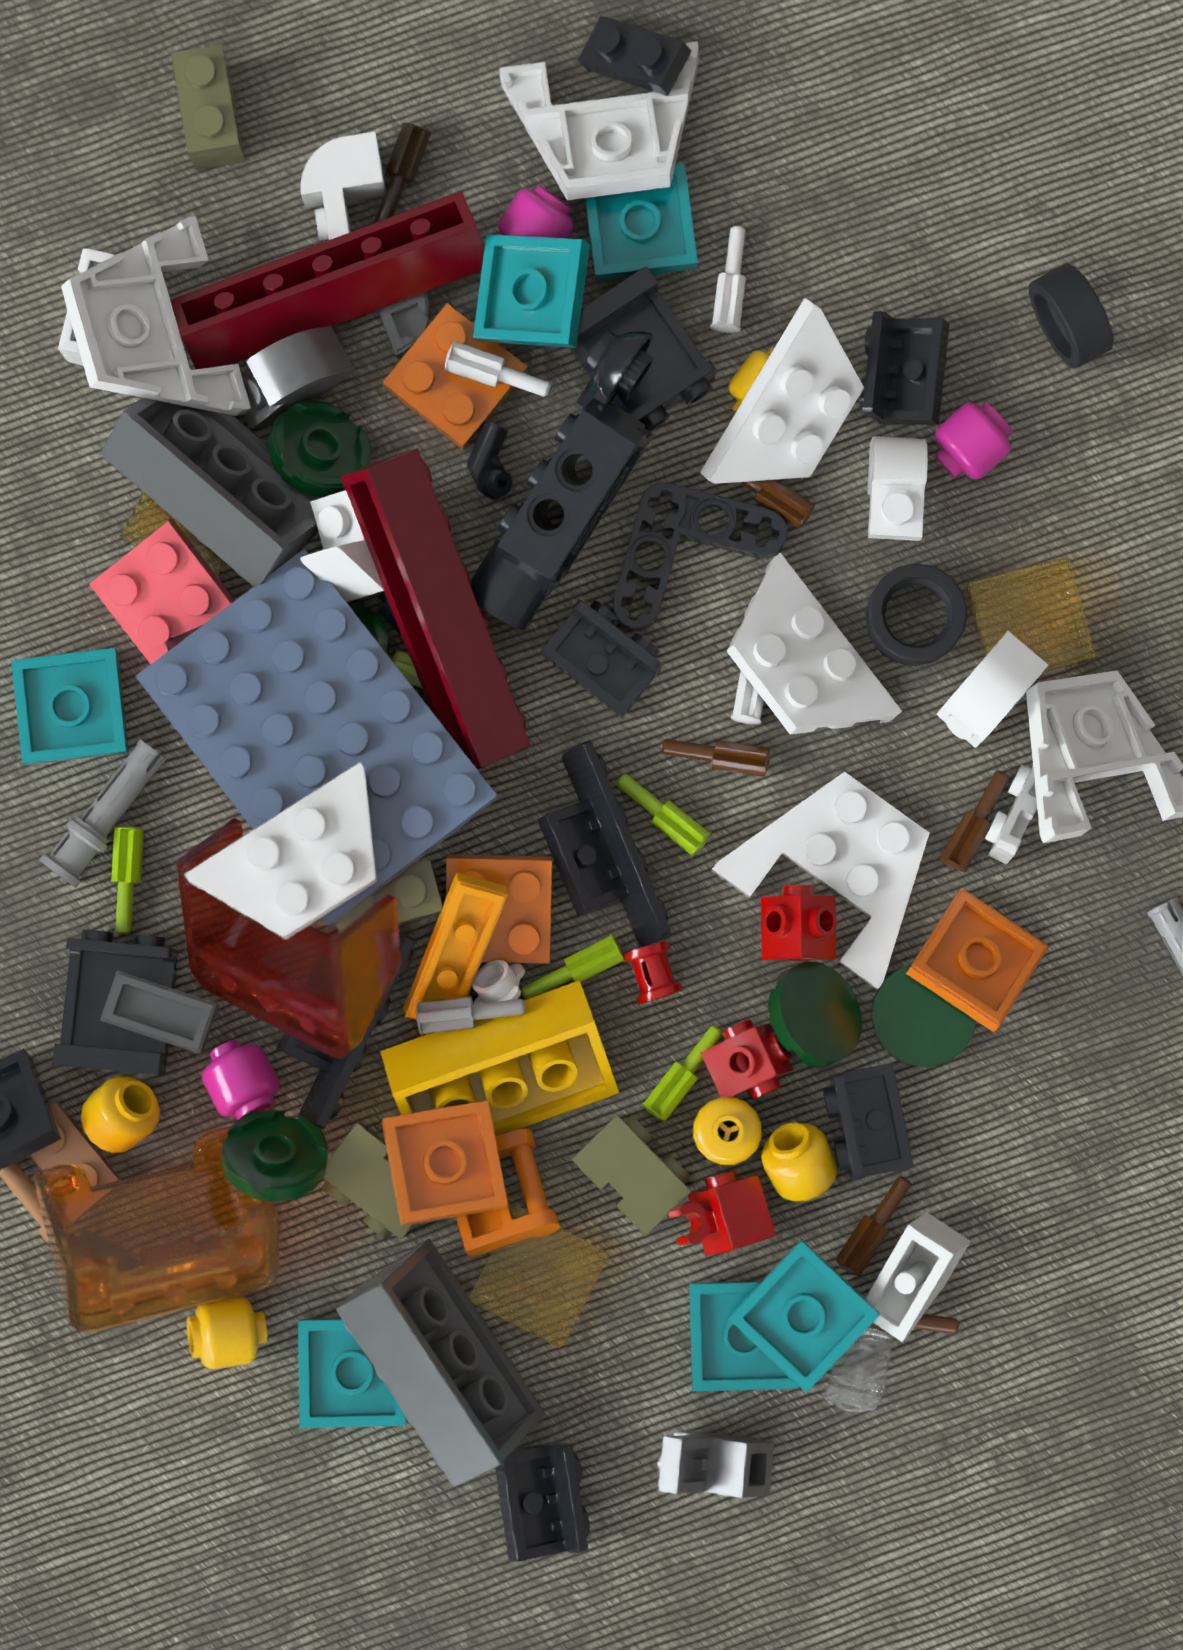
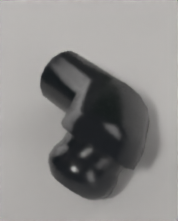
M485 421L467 460V468L479 492L487 498L498 499L507 495L513 485L510 473H506L498 458L508 431L494 423Z

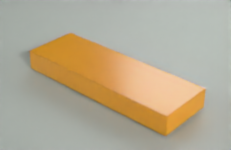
M456 872L403 1007L405 1017L416 1019V1006L418 1002L468 997L508 896L506 886Z

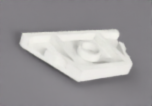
M804 298L702 468L700 473L710 482L718 484L810 477L863 391L864 386L821 308L810 300Z
M779 553L768 564L765 570L766 574L757 593L749 603L744 614L745 618L740 628L736 631L727 653L789 734L813 732L818 727L838 729L852 727L858 722L880 720V723H885L893 720L902 710L787 560Z
M361 763L356 764L185 874L188 881L286 940L377 882V872L373 851L372 824L366 784L367 777L364 767Z

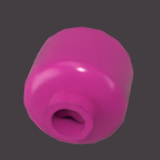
M537 185L534 191L524 188L517 192L499 219L497 229L501 235L567 239L574 226L572 218L568 215L572 207L540 185Z
M969 402L962 405L935 431V440L941 449L934 456L954 478L963 472L971 479H980L1009 454L1011 443L1008 436L1013 431L1001 415L987 402L981 406Z
M231 1040L210 1052L209 1055L212 1062L203 1070L202 1082L220 1115L236 1117L239 1120L250 1113L268 1110L276 1103L273 1096L279 1090L280 1081L261 1046L255 1044L240 1046L238 1040Z

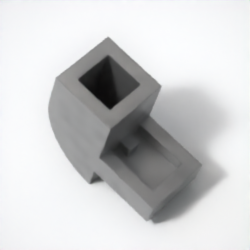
M332 326L309 329L288 336L266 347L246 361L249 367L241 375L251 409L245 412L243 416L251 430L265 427L296 401L325 395L355 371Z
M674 1432V1436H663V1446L658 1457V1471L660 1474L658 1491L674 1494L711 1492L740 1498L770 1495L774 1442L703 1432Z

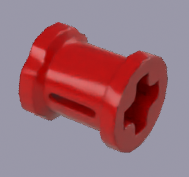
M668 940L623 954L625 962L631 963L640 990V994L636 997L639 1005L684 991L682 983L675 982L666 953L670 949Z

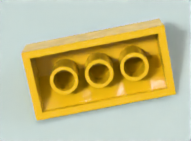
M580 980L524 1000L526 1003V1013L524 1015L474 1020L475 1028L430 1033L380 1051L390 1088L401 1115L488 1100L496 1137L619 1094Z

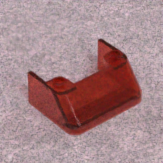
M233 818L176 861L191 972L198 983L208 992L334 1058H343L363 1040L401 965L396 897L386 894L334 937L309 925L286 940L254 919L245 916L228 906L225 902L194 886L185 876L187 872L243 837L242 822Z

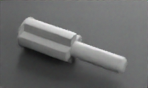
M472 997L418 1002L416 1006V1021L420 1034L475 1028L474 1020L524 1015L526 1013V1003L523 999L473 1004Z

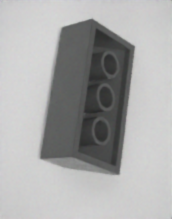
M142 398L122 412L100 453L122 475L130 479L163 510L167 511L252 586L258 583L261 585L271 573L301 552L318 533L311 501L320 498L300 492L284 481L271 464L267 445L232 415Z
M430 1238L421 1242L361 1284L335 1308L344 1321L349 1333L354 1336L374 1366L376 1374L384 1381L402 1408L406 1419L413 1425L433 1455L435 1463L443 1470L453 1487L500 1465L545 1415V1412Z

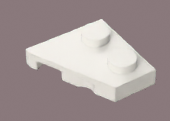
M1021 764L1008 790V793L1016 796V799L1008 815L998 811L985 837L986 840L994 843L988 856L1006 865L1015 855L1027 825L1037 809L1033 765L1029 768Z

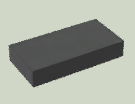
M117 970L100 1021L202 1054L219 1004Z

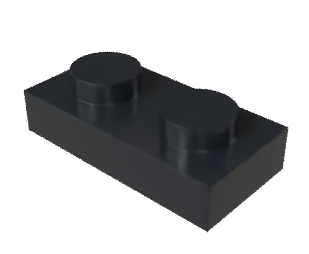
M601 15L578 61L586 70L669 96L692 51L684 41Z

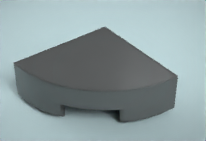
M427 292L378 309L398 359L407 353L425 331V328L428 327L430 304Z

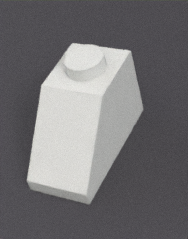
M927 1212L910 1223L866 1297V1300L880 1312V1316L873 1323L903 1342L945 1286L971 1241Z

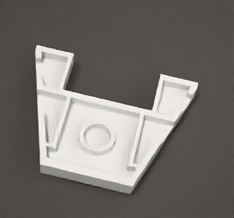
M698 42L686 43L692 52L669 96L650 92L552 105L545 62L499 68L501 86L567 200L671 186L699 62Z
M196 216L188 217L164 232H159L145 239L141 244L123 253L120 252L70 278L61 288L89 387L233 416L243 415L251 407L238 364L197 370L189 368L162 273L200 268L208 261Z
M1117 670L1038 682L1026 691L1039 829L1043 843L1080 837L1092 829L1076 789V782L1143 771L1162 820L1183 817V777L1180 774V771L1183 770V764L1175 752L1166 753L1150 731L1155 726L1154 722Z
M843 772L718 861L712 868V871L750 898L780 855H784L869 917V921L840 959L839 963L878 990L886 975L929 832L849 774Z

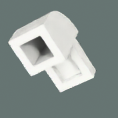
M375 131L333 139L319 147L307 161L301 177V196L306 209L324 206V208L315 209L320 240H331L351 232L346 202L385 195L386 188Z
M872 437L869 452L867 494H870L868 538L920 541L922 539L924 492L927 482L926 439Z
M1007 631L936 715L946 722L954 735L967 740L976 748L1013 708L1047 668L1048 664L1012 633Z

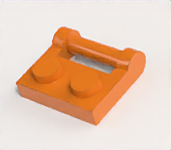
M517 1129L495 1137L499 1159L507 1156L513 1158L529 1214L514 1219L506 1192L508 1202L506 1208L457 1216L456 1219L465 1252L470 1258L531 1237H545L555 1233L560 1228L556 1211L549 1209L533 1155L536 1143L530 1129Z

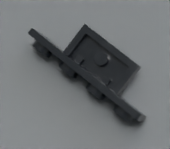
M590 740L580 743L562 755V761L579 802L545 814L537 819L576 915L580 916L621 900L638 944L644 947L670 935L671 931L667 923V910L663 902L656 897L647 875L648 867L643 854L636 849L627 827L626 812L623 806L616 801L607 779V767L603 758L596 752Z
M388 929L367 974L322 953L277 1045L278 1050L320 1069L299 1115L310 1119L321 1130L326 1127L329 1120L334 1119L339 1113L344 1101L343 1090L349 1077L364 1062L367 1053L366 1042L374 1026L381 1023L390 1006L389 995L397 978L402 977L406 973L412 962V947L415 939L395 929Z

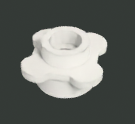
M494 960L482 966L477 971L472 984L473 989L479 995L475 999L474 1004L518 999L521 994L519 982L525 974L523 966L519 963L509 966L504 960Z

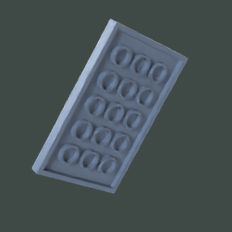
M303 549L271 573L261 585L259 583L135 677L253 830L356 764H362L367 777L366 784L371 815L377 882L321 917L330 928L495 802L498 796L331 582L320 580L302 563L300 557L309 555Z

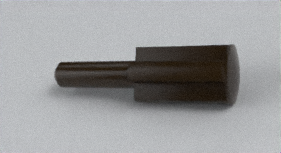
M402 123L399 136L385 174L390 177V181L375 222L394 215L404 185L410 184L415 179L431 136L429 131L418 125Z

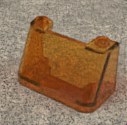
M231 1126L215 1128L205 1132L193 1145L192 1163L106 1184L91 1187L86 1171L74 1165L62 1164L34 1172L35 1190L63 1302L73 1328L83 1332L99 1331L251 1293L266 1287L276 1278L279 1270V1217L275 1206L271 1201L256 1200L239 1192L226 1179L221 1166L222 1144L227 1138L228 1130Z

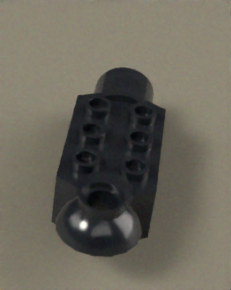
M608 330L598 341L583 367V371L592 376L577 400V403L584 409L576 416L571 413L561 425L554 439L561 445L552 458L548 461L543 458L537 464L526 483L532 489L525 502H522L520 506L514 503L506 513L498 528L499 531L504 533L502 539L496 538L469 582L477 605L514 628L525 631L544 600L566 576L650 443L653 434L645 429V424L613 403L618 396L628 400L651 367L654 358L646 353L653 339V334L633 331L617 336ZM581 455L586 456L593 466L592 476L587 483L582 482L575 473V464ZM553 500L557 501L564 510V520L559 527L554 526L547 516L548 506Z

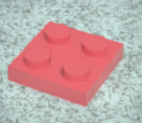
M174 520L166 522L89 584L150 664L168 652L165 641L204 625L235 601Z

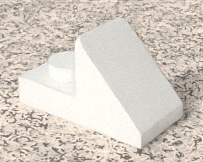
M346 490L311 501L324 550L300 557L302 563L320 580L331 582L346 602L384 591Z

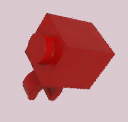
M735 1170L705 1178L707 1189L689 1194L690 1203L675 1206L668 1211L670 1218L684 1215L691 1224L690 1232L687 1235L676 1238L677 1244L685 1246L702 1242L706 1256L733 1251L776 1236L758 1175L737 1179Z

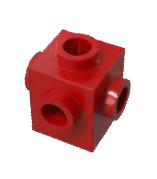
M814 885L782 886L781 896L761 897L762 960L812 961L837 959L835 896L814 895Z
M751 1019L724 1030L722 1033L726 1041L701 1052L720 1097H738L750 1092L752 1099H757L782 1087L778 1078L794 1070L789 1060L792 1057V1052H788L780 1044L771 1023L754 1026Z

